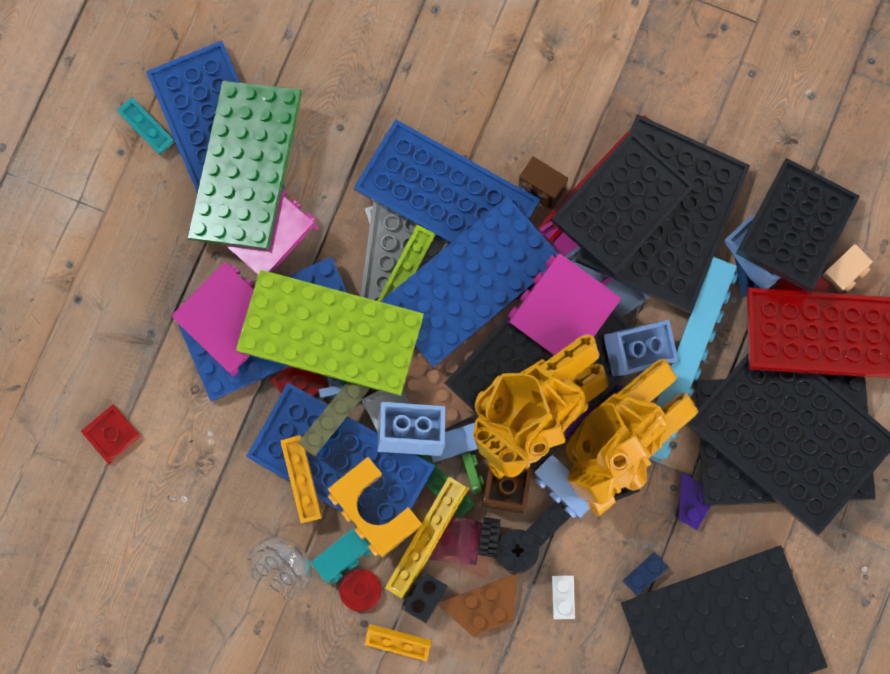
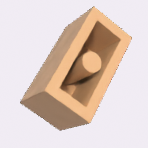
M854 244L822 277L839 294L843 290L848 292L856 285L854 280L858 276L863 278L871 270L869 266L873 261Z

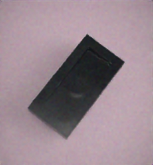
M555 502L526 531L535 537L538 546L541 547L570 516Z

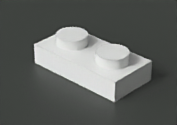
M552 576L553 620L575 619L574 576Z

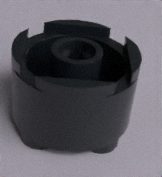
M510 530L503 534L497 543V562L504 570L511 574L526 573L535 565L538 559L539 546L537 540L531 533L525 530ZM515 547L523 550L519 557H516L515 553L511 552Z

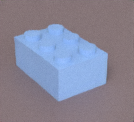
M381 402L378 419L377 452L442 455L445 446V406Z

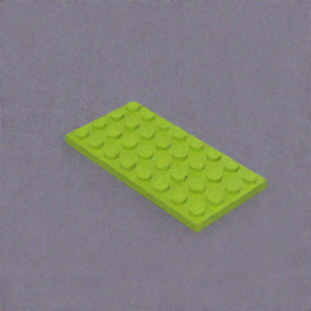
M260 270L236 351L401 396L424 314Z

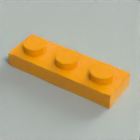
M369 624L365 640L366 646L426 662L432 640L372 624Z

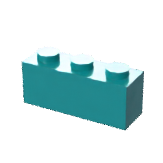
M357 526L310 562L327 584L330 582L332 584L336 583L343 577L341 574L347 568L352 570L360 563L358 561L359 558L363 555L368 557L372 554L367 547L370 543L366 537L361 539L354 529Z

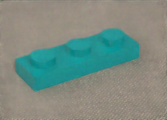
M133 97L117 110L118 114L159 156L175 142Z

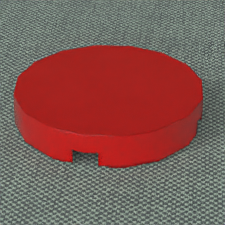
M367 569L352 570L340 582L339 594L341 601L347 608L353 611L364 612L370 610L378 603L381 597L382 587L380 581L374 573Z

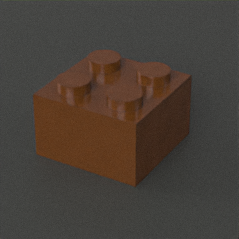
M532 156L519 176L518 187L539 198V204L542 206L554 208L567 188L568 177Z
M488 465L482 507L524 514L533 468H524L516 477L504 476L498 479Z

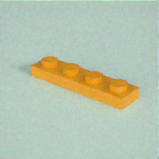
M302 435L280 440L300 523L302 524L322 519L323 517L306 449L298 444L302 438Z

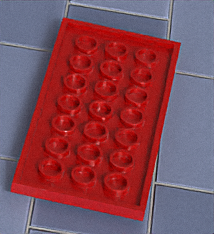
M748 288L749 369L890 378V297Z

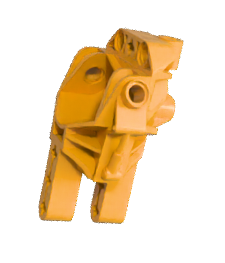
M592 335L580 336L548 361L542 359L520 373H503L501 376H497L490 387L478 394L475 402L478 418L475 421L473 438L478 451L487 459L490 470L498 479L504 476L516 477L524 468L528 469L530 463L536 462L546 455L549 448L563 444L565 442L563 432L587 410V403L608 387L609 383L604 367L601 364H592L600 356L595 338Z
M660 359L653 363L619 393H614L604 403L588 413L566 444V454L573 463L567 480L577 496L587 502L588 507L596 516L600 517L616 503L614 495L615 493H620L622 488L625 487L634 491L646 484L647 466L651 465L648 458L657 452L668 438L698 413L697 407L687 392L678 394L662 408L655 403H651L654 398L677 379L675 372L666 359Z

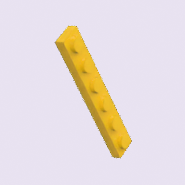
M448 477L422 522V526L418 529L385 587L387 590L405 600L469 488L452 477Z

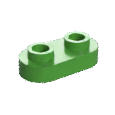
M470 452L463 453L461 456L473 494L481 493V488L485 487L482 476H477L475 467H478L475 454L470 455Z

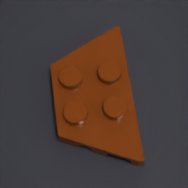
M510 575L440 602L439 605L471 636L497 628L513 621L517 575Z

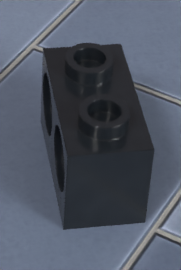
M425 573L423 577L421 575L418 576L413 585L416 587L412 595L408 594L402 605L405 606L404 612L427 624L448 585ZM427 582L433 583L436 587L435 591L431 594L423 591V586ZM422 601L425 605L424 610L419 613L413 611L412 605L414 602Z

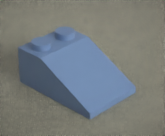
M750 215L724 242L748 277L761 289H770L781 277L735 254L754 219Z
M670 320L603 335L612 376L628 375L646 370L660 359H666L668 363L678 361Z

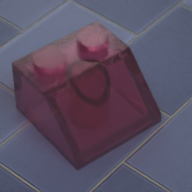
M451 518L429 559L456 564L477 565L483 523L466 518Z

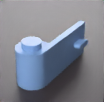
M475 423L445 432V446L442 455H431L433 463L473 450L478 451L473 438Z

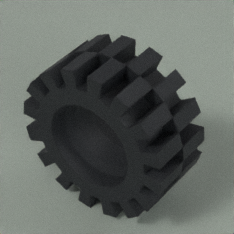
M484 517L478 555L495 558L501 519Z

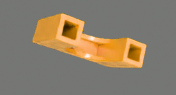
M367 457L328 488L330 492L328 498L335 506L339 504L344 511L341 514L348 523L350 521L354 522L357 526L354 530L361 539L366 537L370 543L367 547L376 557L379 554L383 558L418 530L422 523L409 507L384 525H372L361 518L357 509L359 496L367 487L382 476V473L370 458Z

